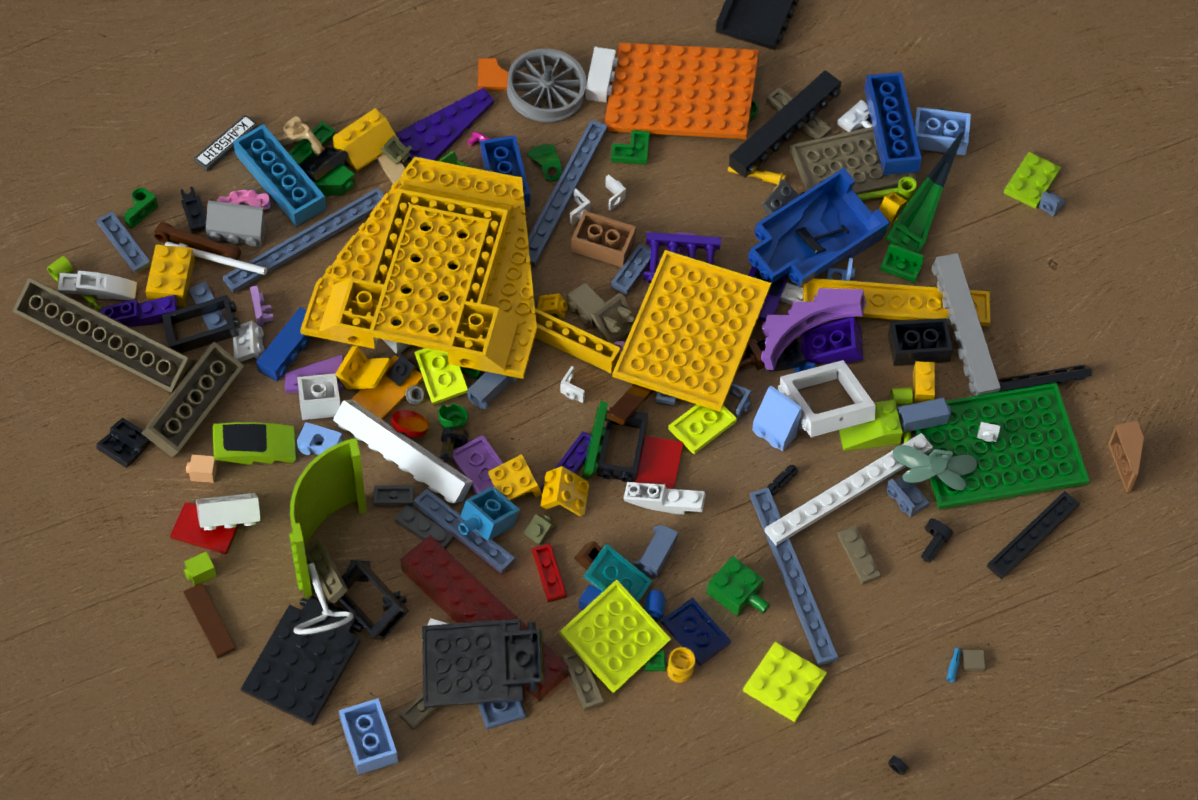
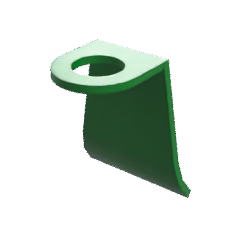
M553 144L539 145L527 152L531 160L542 166L543 175L547 180L555 181L559 179L562 169L560 159ZM550 167L557 168V174L553 177L548 176L547 173Z

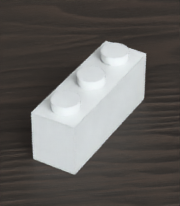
M594 47L586 85L585 100L607 102V97L611 96L612 85L610 83L614 82L615 71L613 69L617 68L618 57H615L616 50Z

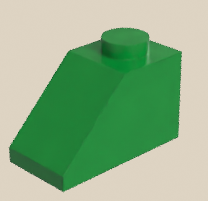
M340 163L326 175L315 181L314 184L324 196L344 195L356 185L355 174Z

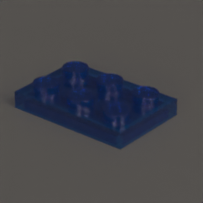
M694 598L685 602L661 621L682 647L688 648L694 653L695 662L699 666L731 644L729 637Z

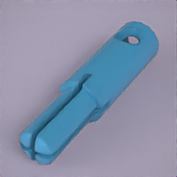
M955 648L953 658L950 661L946 677L948 682H955L962 651L960 648Z

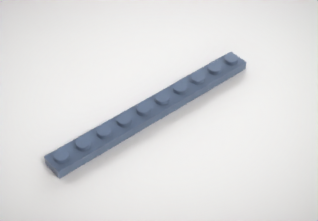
M591 120L528 237L530 265L536 266L569 204L574 190L578 187L606 134L608 125Z
M379 188L374 189L247 263L267 268V275L369 216L384 194ZM237 268L223 276V281L234 294L265 275Z
M769 487L750 492V499L764 533L765 527L781 518ZM765 533L818 666L837 661V653L790 539L788 538L776 546Z

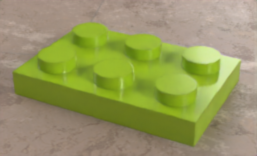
M1028 152L1005 187L1004 194L1036 209L1043 192L1048 191L1060 172L1061 167Z

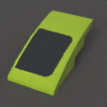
M257 422L214 424V460L251 465L253 462L272 464L274 461L294 463L296 460L294 426Z

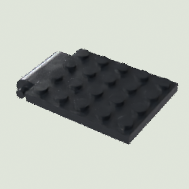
M311 595L309 599L302 598L299 605L303 606L302 610L289 604L242 685L241 691L313 726L361 642V638L352 634V632L355 630L360 633L363 625L359 624V621L353 617L349 623L331 630L306 635L294 633V627L322 615L323 608L318 597ZM326 602L328 609L332 612H348ZM328 616L325 620L303 629L336 623L347 618V616Z
M521 619L422 626L423 698L425 708L525 701V686H530V692L535 693L538 692V685L544 684L542 630L536 629L535 622L528 623V630H522Z

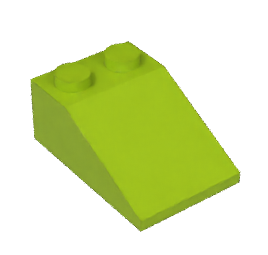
M895 400L875 402V420L840 429L839 434L843 451L899 445L903 432Z

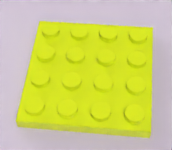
M617 579L558 632L612 693L621 687L671 640Z

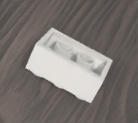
M255 493L196 499L199 526L204 528V530H214L216 526L224 525V528H233L239 523H244V526L256 525V522L260 521L259 501Z

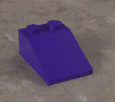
M850 317L819 325L801 334V349L806 362L830 364L844 360L847 364L863 360L862 328L856 319Z

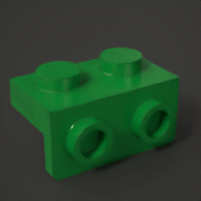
M889 244L880 271L915 283L923 265L924 255L916 251L907 250L899 245Z

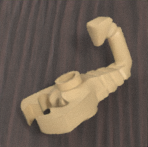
M297 116L285 124L283 128L284 133L281 132L279 134L277 132L274 136L282 146L293 142L297 143L302 139H309L316 155H320L325 150L310 128Z

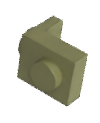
M393 135L380 150L397 164L400 160L404 162L411 155L409 151L412 147L409 145L406 148Z
M545 513L543 515L535 514L523 534L541 545L552 528L555 529L557 525L553 523L554 519Z

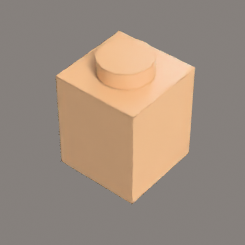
M192 455L191 461L187 462L186 473H189L190 480L214 483L217 470L214 456Z

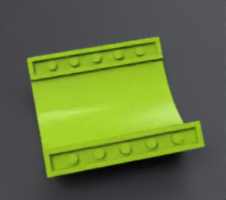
M357 438L338 443L313 459L298 478L291 496L290 519L292 532L289 533L297 584L299 591H303L304 598L312 595L305 551L317 527L333 512L355 501L357 502L359 514L367 513L361 455Z

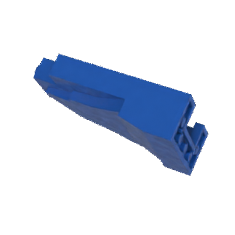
M845 168L834 173L756 224L755 236L762 242L750 249L748 259L752 266L757 267L765 281L767 280L773 284L786 274H789L791 281L801 287L845 257L852 258L884 238L890 222L879 209L872 213L852 190L855 180ZM841 225H844L850 231L848 234L844 231L816 240L823 248H826L825 252L815 254L795 232L799 228L806 227V230L813 237H817L842 229Z

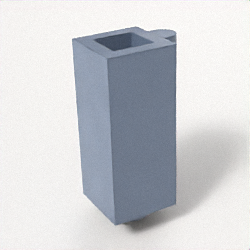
M485 372L467 389L468 400L481 410L487 409L489 407L488 404L511 382L514 383L517 378Z
M942 397L926 402L897 406L903 433L947 424L948 418L951 416L950 406L946 405Z
M661 524L653 528L655 535L641 560L634 562V566L639 568L643 574L655 579L660 574L678 539V532Z

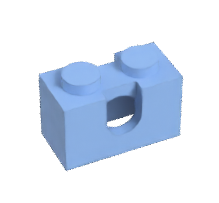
M305 422L297 439L298 451L305 455H310L311 453L319 455L326 449L343 442L342 433Z

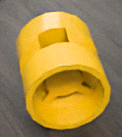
M684 647L676 648L671 652L667 667V673L671 680L683 683L692 677L695 665L694 653Z

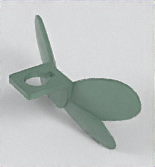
M906 445L896 446L893 450L894 458L902 465L911 468L903 474V480L908 483L922 482L937 475L949 487L955 490H964L966 483L960 476L973 472L977 467L974 457L970 455L951 457L953 456L951 451L935 449L927 456L923 452Z

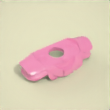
M255 190L232 191L228 197L221 196L217 199L218 202L239 205L247 203L249 206L261 207L264 210L271 207L269 195L266 193L257 194Z

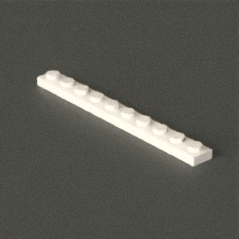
M922 433L902 444L913 447L924 454H928L933 450V446ZM892 450L765 527V533L777 546L906 466L894 458Z

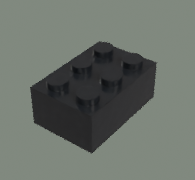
M947 318L890 322L888 337L894 366L913 365L915 361L950 362L953 349Z

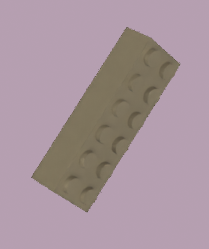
M213 342L206 348L141 434L170 457L176 455L244 365Z

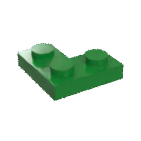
M632 130L630 145L612 143L611 162L647 165L649 131Z

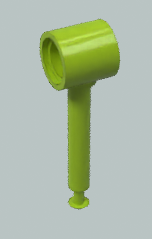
M903 177L900 179L897 188L857 194L861 201L885 197L889 193L894 192L909 202L916 192L917 183L912 177Z
M61 256L47 267L48 272L57 282H59L60 273H71L74 271L71 263L64 256ZM80 294L91 306L100 311L102 306L97 304V300L92 295Z
M911 387L891 388L890 398L895 400L896 407L913 404ZM910 431L903 433L904 443L911 440Z

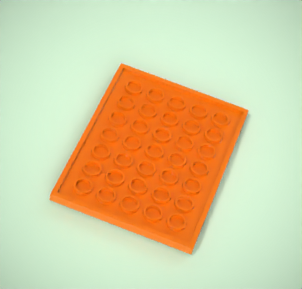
M619 43L616 56L618 57L617 68H614L615 78L614 82L611 83L612 92L611 96H609L604 124L608 125L607 131L631 133L632 130L649 131V134L747 139L759 50Z

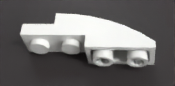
M78 271L77 274L60 273L58 291L61 293L97 295V299L135 300L137 282L129 279L89 271Z
M627 482L624 501L651 510L685 515V511L702 512L706 495L704 491L666 489V486L663 484Z

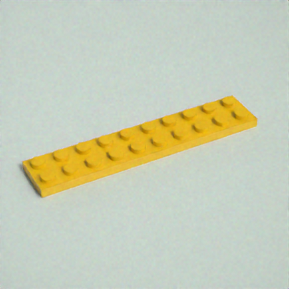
M813 278L803 285V302H814V296H817L819 288L863 289L866 300L863 316L855 317L905 321L947 318L948 323L949 314L947 309L943 307L942 292L938 291L937 287ZM970 290L980 325L989 327L990 291Z

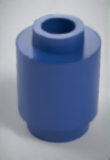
M658 590L649 591L644 610L655 622L664 617L666 601L664 593Z

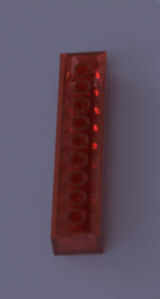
M431 535L400 559L401 570L456 623L519 619ZM522 622V630H528V627ZM544 642V684L538 685V692L535 693L530 692V686L524 687L539 702L569 676V665Z

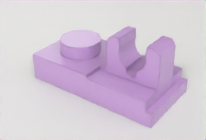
M257 286L250 287L257 325L261 327L264 326V322L274 320L273 313L266 314L271 312L272 308L271 305L261 306V304H264L263 293L258 292Z

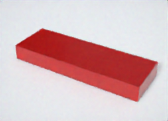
M551 543L532 548L533 558L547 602L567 598Z

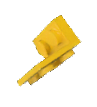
M522 454L488 471L494 487L510 501L527 492H533L535 498L542 495Z

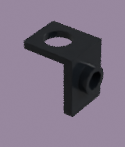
M401 355L386 373V376L398 386H401L414 369L419 372L421 370L409 359Z

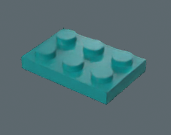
M608 544L603 546L583 575L586 580L602 592L617 579L637 602H639L652 583L650 578Z

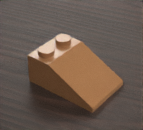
M1138 421L1115 425L1108 443L1126 493H1131L1138 476L1143 440L1145 438L1144 430L1140 427Z

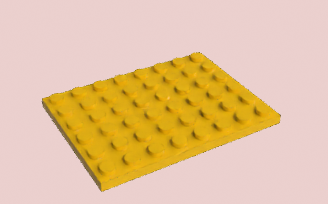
M664 250L614 368L612 377L721 412L771 288V283Z

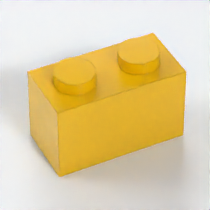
M915 361L913 370V404L934 400L935 362Z

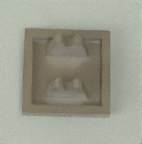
M618 293L590 313L603 339L611 344H614V342L629 333L635 321V317L621 293Z

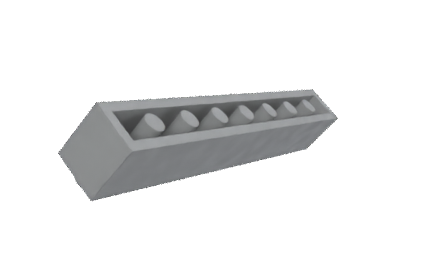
M958 253L936 257L932 265V272L934 276H937V288L939 292H942L943 307L947 309L949 314L948 323L954 330L953 339L959 346L958 354L959 358L963 359L964 374L966 377L968 376L970 381V393L977 396L999 392L1000 384Z

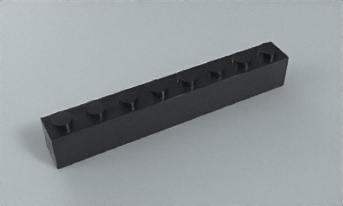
M824 70L729 156V167L744 178L749 174H753L761 163H765L771 154L778 152L786 141H790L798 130L801 131L809 120H813L821 109H825L833 98L836 99L840 95L841 81Z

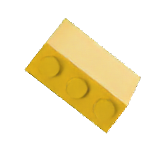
M374 108L334 135L333 144L334 148L348 153V158L345 161L356 171H359L384 154L380 149L393 135L396 138L397 136L388 120Z

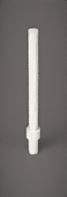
M168 241L165 243V245L167 246L190 248L188 245L183 243L175 244ZM193 248L195 257L262 275L267 273V268Z

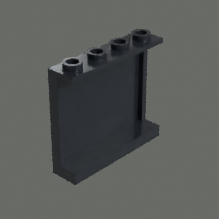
M726 0L716 21L715 33L776 50L777 45L782 43L784 36L782 33L787 31L789 25L788 18H792L794 13L793 7L794 5L797 6L799 0Z

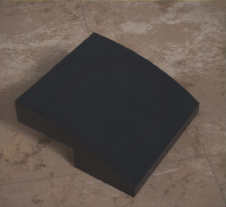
M797 338L785 348L774 370L769 371H783L807 364ZM765 340L758 342L761 352L765 351Z
M122 418L110 427V433L97 443L96 449L127 468L142 454L151 441L141 434L142 429Z

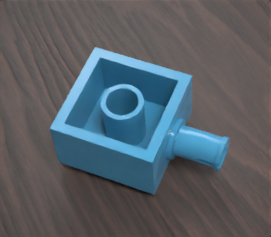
M491 486L466 500L460 515L465 522L460 523L458 528L463 535L476 530L489 541L514 526L520 509L496 488Z

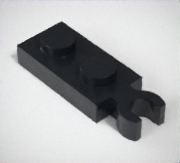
M190 187L191 192L189 194L184 193V190L181 189L180 192L183 199L181 203L191 233L206 230V215L199 196H195L194 188Z

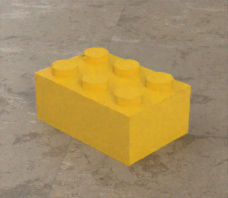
M155 245L145 291L148 301L175 295L177 305L186 307L195 264L193 248Z

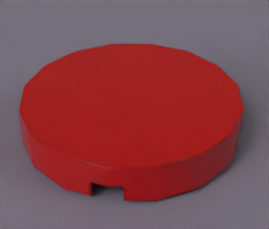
M410 410L394 412L390 422L391 426L398 433L405 432L408 437H422L426 435L429 428L428 420L425 417Z

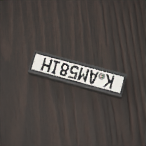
M243 115L196 155L194 162L204 170H210L234 149L233 141L256 129L258 124L247 115Z

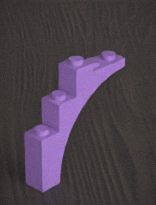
M819 288L817 296H814V302L793 301L792 308L788 310V315H767L766 322L762 324V332L766 336V348L761 354V360L765 363L766 370H774L785 348L805 331L830 320L863 316L866 305L863 289Z

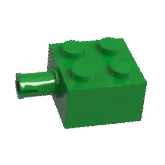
M734 556L724 564L707 584L706 594L737 617L749 604L758 609L762 614L770 607V603L758 595L763 588L764 578Z

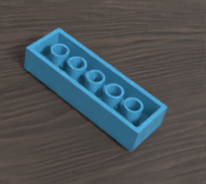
M264 124L233 141L235 155L295 227L326 209L323 193Z

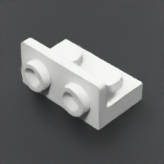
M253 321L243 323L241 328H238L240 336L233 337L234 358L239 362L253 357L259 359L265 351L263 346V329Z

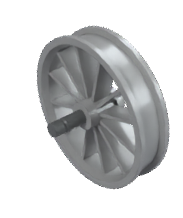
M554 49L531 50L519 56L510 67L507 95L512 106L526 118L545 123L562 121L574 115L584 101L586 90L585 72L573 57L564 52ZM541 62L543 75L532 64ZM544 62L554 63L555 66L553 67V69H552V66H550V65H547V66L545 67V63H544ZM559 65L567 69L554 77ZM525 67L533 76L523 73L520 70ZM572 74H574V76H575L576 79H577V80H563V79L569 77V76L572 75ZM517 78L528 83L513 84V80ZM580 87L579 93L566 89ZM516 91H529L521 97L516 93ZM539 94L534 106L526 103L527 100ZM560 95L573 99L574 101L568 104ZM551 96L562 106L561 108L552 109ZM542 98H547L549 109L538 108Z

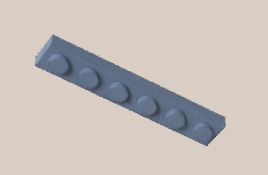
M428 489L414 500L413 505L454 535L458 541L500 574L515 562V557L492 539L487 541L476 530L471 531L467 535L461 534L458 526L465 521L460 517V514Z

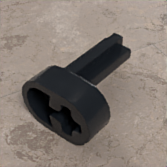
M446 427L443 429L441 435L443 445L440 459H444L443 462L452 459L454 447L459 448L468 443L469 433L465 429L457 427Z
M933 518L928 521L925 530L934 537L921 555V558L924 559L923 561H928L929 563H931L943 543L948 542L953 535L951 528Z

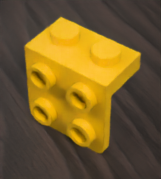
M352 346L335 375L346 389L375 388L387 371L391 360L389 358L367 359L358 346Z
M563 466L547 471L544 478L541 507L549 509L561 505L578 516L585 515L589 490L588 481Z

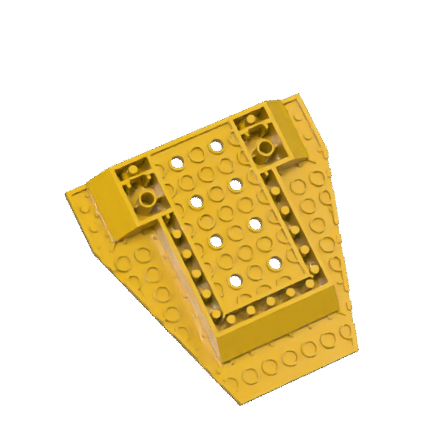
M414 157L402 172L399 180L395 181L391 186L392 189L383 196L372 210L370 217L365 223L361 224L356 235L351 237L337 255L334 263L331 266L329 265L323 277L319 278L316 282L300 332L303 335L375 349L379 338L448 352V360L451 365L524 379L537 333L522 177ZM424 226L431 228L429 231L421 230ZM459 234L468 235L466 238L458 237ZM414 257L421 258L419 262L411 261ZM451 264H455L458 266V268L451 270L448 268V266ZM405 288H409L412 290L408 294H404L401 292ZM447 296L448 300L440 301L439 297ZM394 320H399L402 322L398 326H394L391 324ZM434 327L438 328L439 331L437 333H430L429 329Z

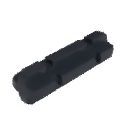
M789 465L785 472L783 471L773 480V484L770 483L767 486L771 495H775L780 490L779 488L782 489L792 479V476L794 477L798 473L796 466Z

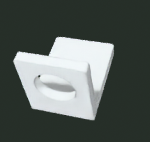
M607 175L605 187L615 194L609 199L608 210L612 211L625 200L626 188L620 181Z
M577 189L574 190V201L579 207L570 213L571 225L580 220L584 211L590 212L591 202Z
M571 366L561 381L560 392L569 399H575L583 403L585 401V390L570 384L574 377V367Z

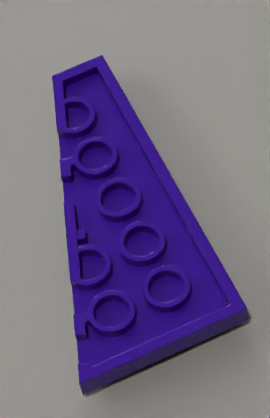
M482 88L395 134L406 148L409 145L412 147L409 151L411 155L408 157L410 161L414 157L436 161L442 153H445L462 136L466 129L473 125V122L478 117H481L494 104V99L485 88Z

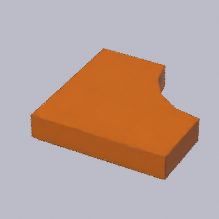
M478 58V90L485 88L490 91H507L509 72L501 69L497 64L496 58Z

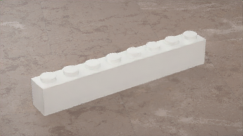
M353 399L343 400L333 419L338 423V427L353 433L354 438L369 444L368 447L382 453L386 460L394 461L402 471L413 474L415 480L429 485L431 491L442 494L446 501L454 504L464 500L473 484L472 480L403 433H398L391 425Z

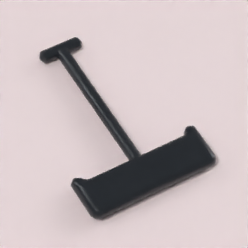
M841 225L842 229L817 237H813L806 230V227L795 231L815 254L826 251V248H823L816 240L844 231L847 234L850 233L844 225Z

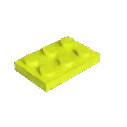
M429 348L414 352L433 405L468 393L460 366L449 364L448 352Z
M696 404L668 425V430L678 440L683 442L693 454H696L737 422V418L724 405L721 412Z

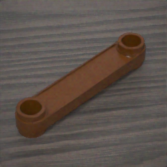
M161 222L154 233L155 239L162 243L167 241L175 244L183 243L190 248L238 260L241 255L240 248L235 245L229 244L227 246L173 228L166 222Z

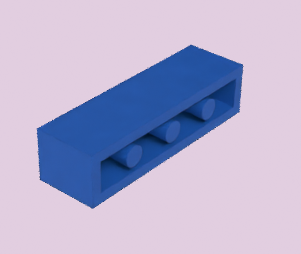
M300 307L256 361L260 373L277 382L281 376L283 377L287 373L291 363L296 362L302 349L307 348L313 336L303 335L300 332L307 310Z

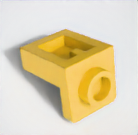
M559 293L539 296L537 309L547 314L557 313L562 319L565 318L568 304Z

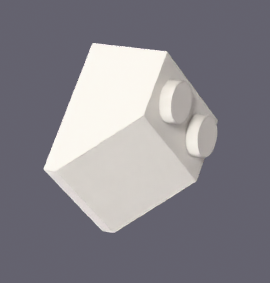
M335 373L297 377L302 420L335 417L340 408V397Z

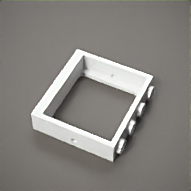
M844 360L780 377L778 390L802 407L800 422L803 430L807 431L810 437L875 420L874 402ZM838 379L855 403L814 414L798 389Z

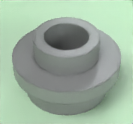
M413 385L406 390L405 397L410 404L417 405L423 401L424 391L421 387ZM412 392L416 393V399L412 397Z

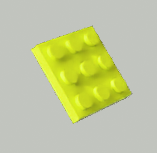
M774 642L744 686L743 692L796 722L826 677L827 672Z

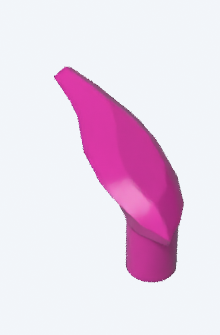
M472 132L473 136L467 142L473 146L477 141L489 140L490 138L482 133Z

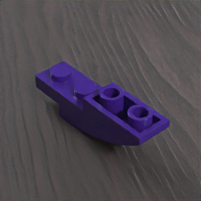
M171 295L142 303L132 300L100 308V312L129 327L162 323V315L178 310L176 296Z

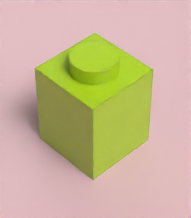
M207 552L184 561L186 569L183 570L188 581L192 580L194 586L216 577L215 567Z

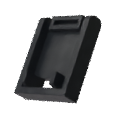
M325 147V150L320 155L315 154L307 161L301 163L300 167L311 180L317 181L346 160L348 153L341 149Z

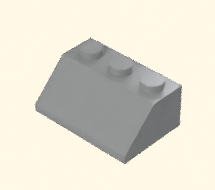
M208 201L206 218L207 239L215 242L222 241L231 244L262 247L267 230L264 208Z

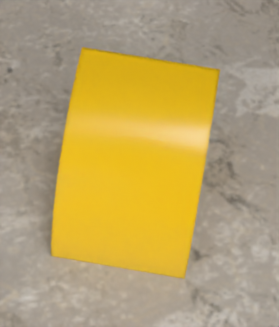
M891 192L884 197L879 210L892 224L905 207L907 200Z

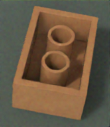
M584 211L571 239V252L623 267L636 239V226Z

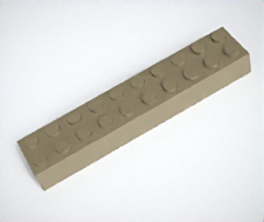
M28 278L12 312L171 393L196 362V360L32 278Z

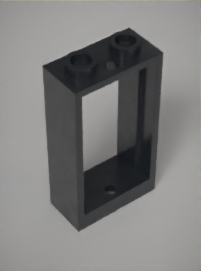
M228 295L163 314L162 318L169 347L184 353L210 345L213 342L217 343L240 336L238 328H241L238 317H235L234 312H237L235 302L230 301ZM226 309L229 325L178 339L175 323Z
M635 412L624 425L609 419L607 420L597 476L604 479H617L626 483L636 481L647 428L648 413ZM612 424L640 429L632 468L604 464Z
M356 560L348 566L347 571L341 576L347 589L349 590L364 573L393 605L374 624L346 593L339 600L374 638L383 641L409 610L365 563Z

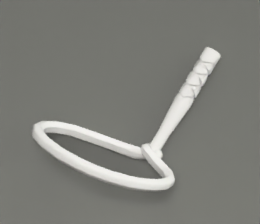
M308 564V572L323 611L322 615L294 627V633L299 635L313 634L349 623L354 617L353 613L332 612L328 609L315 564ZM328 616H347V618L336 623L303 629L325 620Z

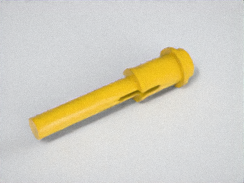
M728 166V172L737 173ZM756 170L753 174L748 175L762 179V182L778 184L783 179L786 180V175H783L782 172L778 174L764 170V172Z

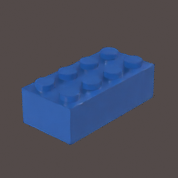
M516 135L480 141V155L484 170L522 177L524 205L529 207L530 191Z

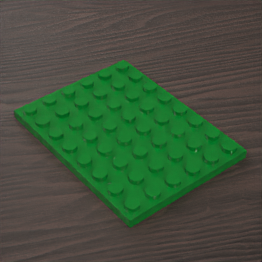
M1057 382L945 401L946 405L948 404L951 409V416H949L947 424L915 430L916 436L922 433L933 446V450L953 452L951 457L970 455L977 462V467L973 472L960 476L966 483L964 490H955L949 487L937 475L929 478L939 510L1088 485L1090 482ZM981 422L1000 426L996 442H987L977 438Z

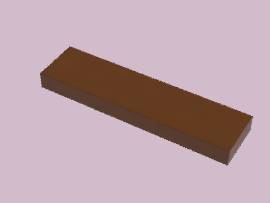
M633 384L607 412L606 418L624 425L654 390Z
M200 583L183 591L217 659L235 651V645L203 584Z

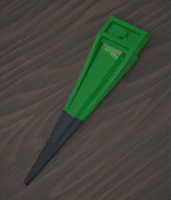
M964 132L958 135L894 220L884 239L893 245H899L907 250L920 253L926 242L942 190Z

